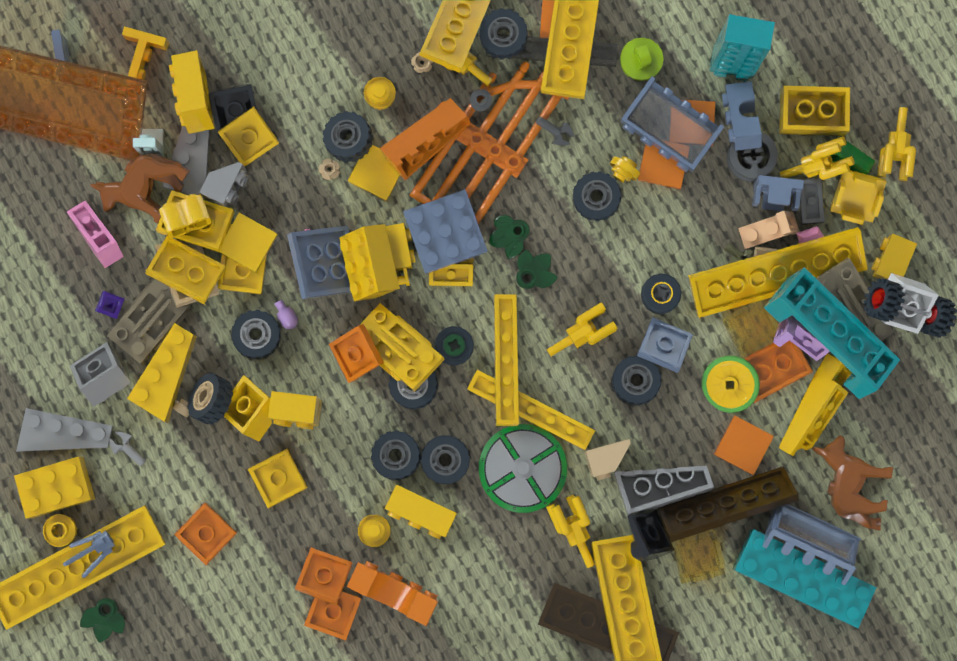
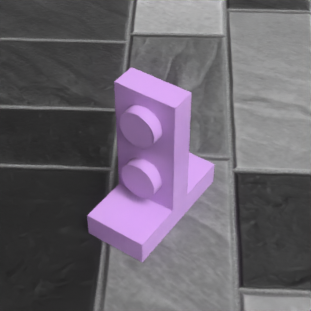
M793 315L778 324L773 343L781 347L790 340L816 361L830 352Z

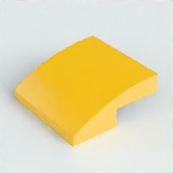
M473 258L429 273V286H473Z

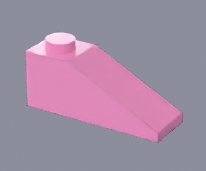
M86 200L67 211V214L104 268L124 257L116 240Z

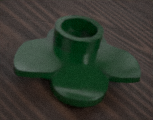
M508 215L498 216L493 220L497 229L491 234L489 244L496 248L505 247L506 257L508 259L514 258L522 252L524 240L530 234V227L524 220H514ZM518 226L522 229L520 235L515 233V228Z
M528 250L522 252L517 260L519 268L516 275L517 284L523 289H531L534 286L539 288L551 286L557 280V276L548 271L551 264V255L540 254L533 257ZM526 274L530 275L531 281L525 282L523 276Z
M103 598L97 602L95 607L89 608L83 613L80 627H93L94 635L97 641L101 643L109 638L112 631L123 633L125 620L118 612L116 602L110 598ZM105 605L110 606L111 610L109 613H104L103 607Z

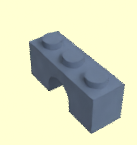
M752 81L725 85L726 94H722L723 107L728 109L725 112L726 125H731V129H728L729 142H734L735 151L762 147L759 117L743 116L745 113L755 112V96Z

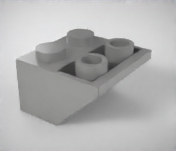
M239 162L208 173L199 193L205 200L228 208L234 207L239 199L237 192L240 186L244 187L248 181V171Z

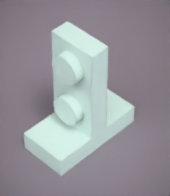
M141 129L139 138H133V148L140 155L152 152L164 157V130Z

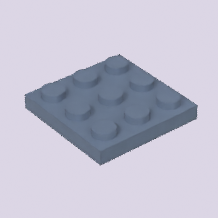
M466 190L403 211L425 274L488 252Z
M348 226L287 234L302 299L351 292L339 237L349 233Z

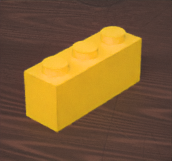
M397 484L385 507L389 511L387 515L397 520L403 517L409 520L408 525L418 530L422 526L429 530V535L439 540L441 536H447L457 515L456 512Z

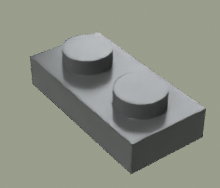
M821 179L804 180L800 196L801 225L825 222Z

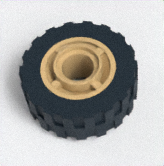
M213 373L205 374L199 378L188 398L187 409L189 410V415L207 425L217 423L224 417L232 401L233 387L230 381Z

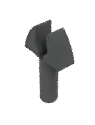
M541 116L536 119L537 125L553 134L554 140L552 144L570 145L569 142L562 139L560 134L565 133L570 137H574L573 131L567 123H562L561 127H557Z

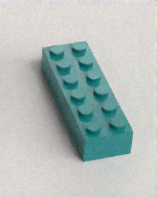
M729 14L714 44L709 71L714 72V75L718 77L732 75L736 76L735 79L740 81L752 79L771 49L775 22Z
M750 529L732 570L848 625L859 628L877 587L852 575L846 585L841 584L843 571L834 568L831 574L826 575L823 573L824 562L814 558L811 564L805 565L802 562L803 552L793 548L789 555H784L781 552L784 543L773 538L768 547L764 548L762 546L765 534Z

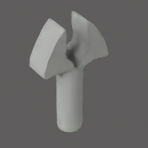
M115 432L123 439L124 445H118L112 438H109L113 453L117 454L119 451H124L139 466H142L146 459L130 445V439L133 436L124 432Z

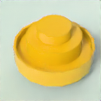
M384 77L372 78L364 88L365 101L374 109H387L393 104L396 97L393 83Z
M614 156L609 163L614 173L612 176L622 183L624 181L629 182L630 180L636 181L641 174L636 169L637 164L625 156H622V158Z
M64 514L51 516L43 526L45 540L54 547L69 545L77 535L75 521Z
M377 514L364 517L358 526L360 540L370 547L383 545L391 534L388 521L383 516Z

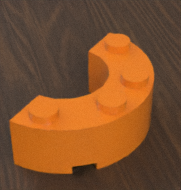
M366 561L365 564L358 562L347 585L348 588L390 606L425 626L428 625L439 602L437 594L425 590V592L421 591L423 586L411 581L410 584L403 582V577L394 572H391L390 575L377 570L379 566L369 561Z

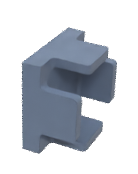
M759 175L753 183L752 206L757 207L759 205L760 194L763 192L762 209L783 211L784 205L788 206L790 204L791 195H793L792 211H797L800 206V196L804 180Z

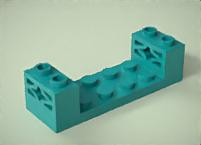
M805 267L788 277L764 306V309L779 323L793 315L852 372L844 382V385L858 399L877 391L900 361L881 340Z

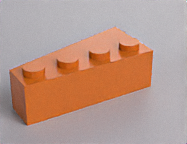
M450 98L440 103L433 111L383 145L380 150L394 170L404 180H407L471 123L468 116Z

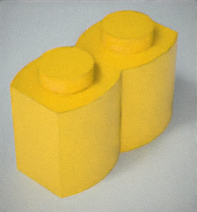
M201 194L187 195L184 197V200L176 203L173 201L165 203L159 209L169 238L179 237L211 224Z

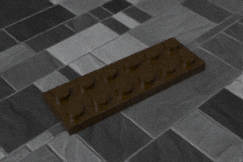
M784 466L657 509L670 541L674 542L799 501V496Z
M553 583L538 625L613 654L603 602ZM654 622L662 661H669L679 632Z

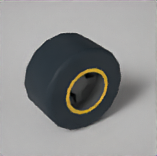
M660 273L651 276L646 280L641 290L643 305L647 310L655 314L662 315L671 312L681 300L682 291L680 284L669 274Z

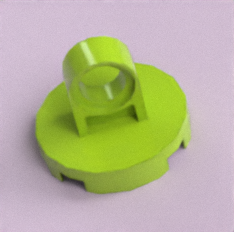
M644 37L629 41L622 49L620 56L621 68L625 75L640 82L648 81L652 76H657L664 61L663 52L659 45L653 40Z

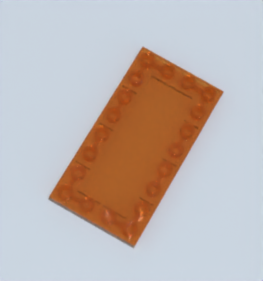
M0 45V129L135 161L140 154L133 148V138H139V135H142L147 90L146 80Z

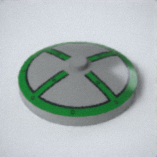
M529 424L508 426L494 434L484 446L479 460V477L486 494L497 505L512 512L529 513L548 506L560 494L567 477V460L560 443L548 431Z

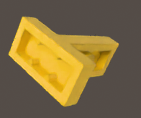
M124 26L123 37L126 40L137 42L126 81L129 85L138 87L139 83H143L145 79L146 61L149 62L152 56L150 46L167 51L169 41L165 37Z

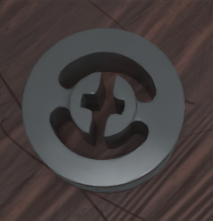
M762 133V147L767 155L766 165L762 169L757 166L763 159V156H757L763 152L761 147L745 149L742 152L741 157L748 156L750 152L757 156L754 161H752L751 157L743 158L742 164L748 167L746 169L739 163L737 151H735L734 142H732L727 151V165L732 174L746 182H754L759 175L767 176L775 167L778 158L774 141L768 135Z

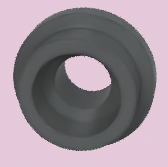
M478 89L471 94L470 104L473 109L485 111L491 106L492 97L488 91ZM479 96L485 98L483 103L477 102Z

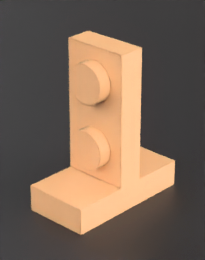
M782 211L776 213L773 217L738 228L745 249L800 232L794 212Z

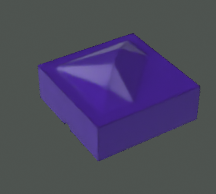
M102 291L95 311L117 319L124 298Z

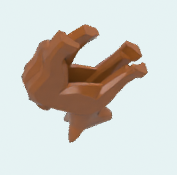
M151 152L139 156L135 161L130 160L124 171L127 174L122 181L110 183L96 182V184H90V186L100 192L105 212H109L116 202H121L130 208L148 213L153 217L154 222L158 224L161 218L159 209L162 207L150 198L154 180L168 183L176 192L181 193L185 186L182 182L190 170L183 167L178 161L170 160Z
M841 435L824 448H812L835 471L833 482H829L827 494L831 495V504L837 514L845 519L855 521L865 528L880 531L881 518H871L869 514L886 511L888 500H882L879 503L871 502L858 493L862 489L867 477L891 479L893 467L877 468L867 464L858 457L846 454L844 452L845 439Z

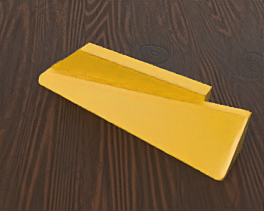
M828 353L826 354L781 441L779 448L791 456H794L799 449L808 450L814 446L849 393L842 386L852 372L836 357Z

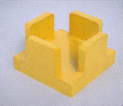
M852 170L841 174L830 211L841 214L843 220L861 225L864 224V221L873 223L874 218L879 215L884 200L883 191L886 179Z

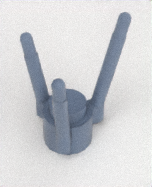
M99 531L92 536L71 543L69 547L73 548L92 541L90 547L71 557L63 565L67 566L93 550H96L97 553L103 552L82 574V578H85L107 555L113 552L111 548L115 546V543L107 531L102 533Z

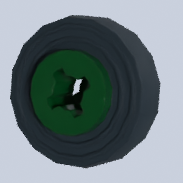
M451 326L443 329L435 339L434 348L444 357V363L457 366L464 364L470 359L474 350V342L467 330L462 327Z

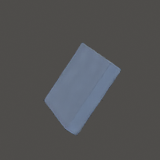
M60 29L52 30L51 35L58 74L66 83L74 82L67 39Z
M652 317L637 356L678 373L693 334Z

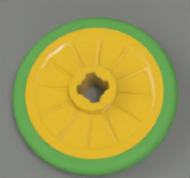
M723 356L711 362L706 368L702 377V389L707 400L715 408L723 412L735 413L743 411L753 404L759 393L760 381L755 368L747 360L738 356ZM727 380H728V381H732V380H733V381L735 382V383H734V387H735V388H733V387H732V388H731V387L728 388V387H727Z

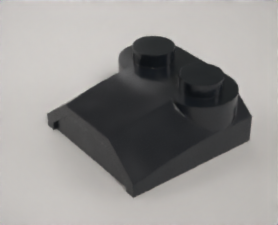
M252 84L234 86L208 93L218 136H220L218 130L254 106L257 110Z
M656 510L627 516L634 540L631 542L630 551L635 559L639 561L653 560L675 550Z

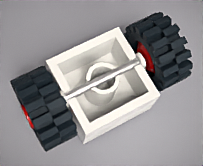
M893 273L890 274L888 280L879 278L877 282L873 281L871 283L873 287L869 286L867 289L869 293H865L864 297H867V300H864V305L867 306L864 307V310L867 311L866 314L868 316L879 319L884 324L917 334L920 331L941 338V336L945 337L947 336L946 332L950 333L952 331L950 327L955 326L953 320H957V316L954 315V313H957V309L954 308L956 305L952 300L940 297L924 283Z

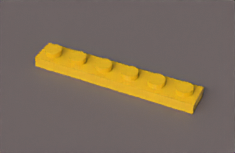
M494 294L496 426H518L516 294Z
M477 370L467 390L495 404V378ZM518 391L519 417L586 450L595 432L594 429Z

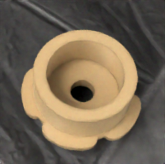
M418 52L411 60L414 70L418 73L430 71L433 61L419 56L420 52Z
M330 158L323 160V163L318 168L319 173L326 180L335 179L340 173L339 163Z
M182 398L180 401L175 400V405L172 409L187 418L189 416L188 402Z

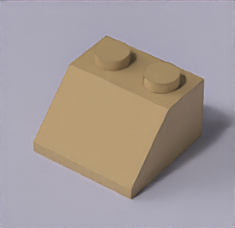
M630 439L585 451L584 454L591 478L596 477L598 481L611 477L610 472L616 471L631 444Z

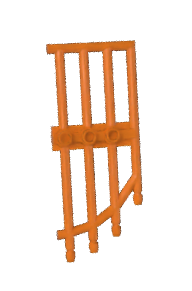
M524 61L511 81L491 87V84L494 83L497 75L491 72L488 76L493 79L492 83L489 86L483 83L479 88L488 91L491 96L502 93L480 128L471 123L435 155L409 196L421 204L445 197L475 151L484 157L485 160L465 189L469 199L492 164L504 170L475 213L479 225L509 177L512 175L517 178L529 161L524 157V154L542 129L536 122L517 151H514L505 144L540 92L544 71H542L537 80H522L524 73L528 71L530 66L528 62ZM531 89L498 140L489 135L487 131L514 90ZM553 95L540 116L547 120L560 99L569 100L570 97ZM479 96V97L477 98V102L480 103V102L482 101V99H485V98L482 97V96ZM469 103L464 113L470 119L475 109ZM455 140L467 146V148L431 200L421 192Z

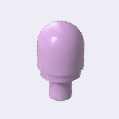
M282 300L276 302L275 306L279 311L277 318L285 329L295 328L298 324V318L290 306L286 307Z

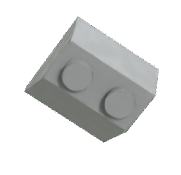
M108 342L70 365L80 391L93 407L104 402L108 397L131 383L127 372Z

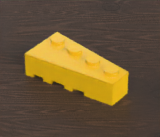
M174 323L127 399L162 421L169 423L172 408L175 405L174 401L177 399V394L197 336Z

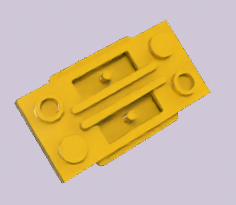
M381 303L361 323L365 325L384 362L380 367L396 381H403L414 392L445 360L441 354L432 348V344L400 316H395Z

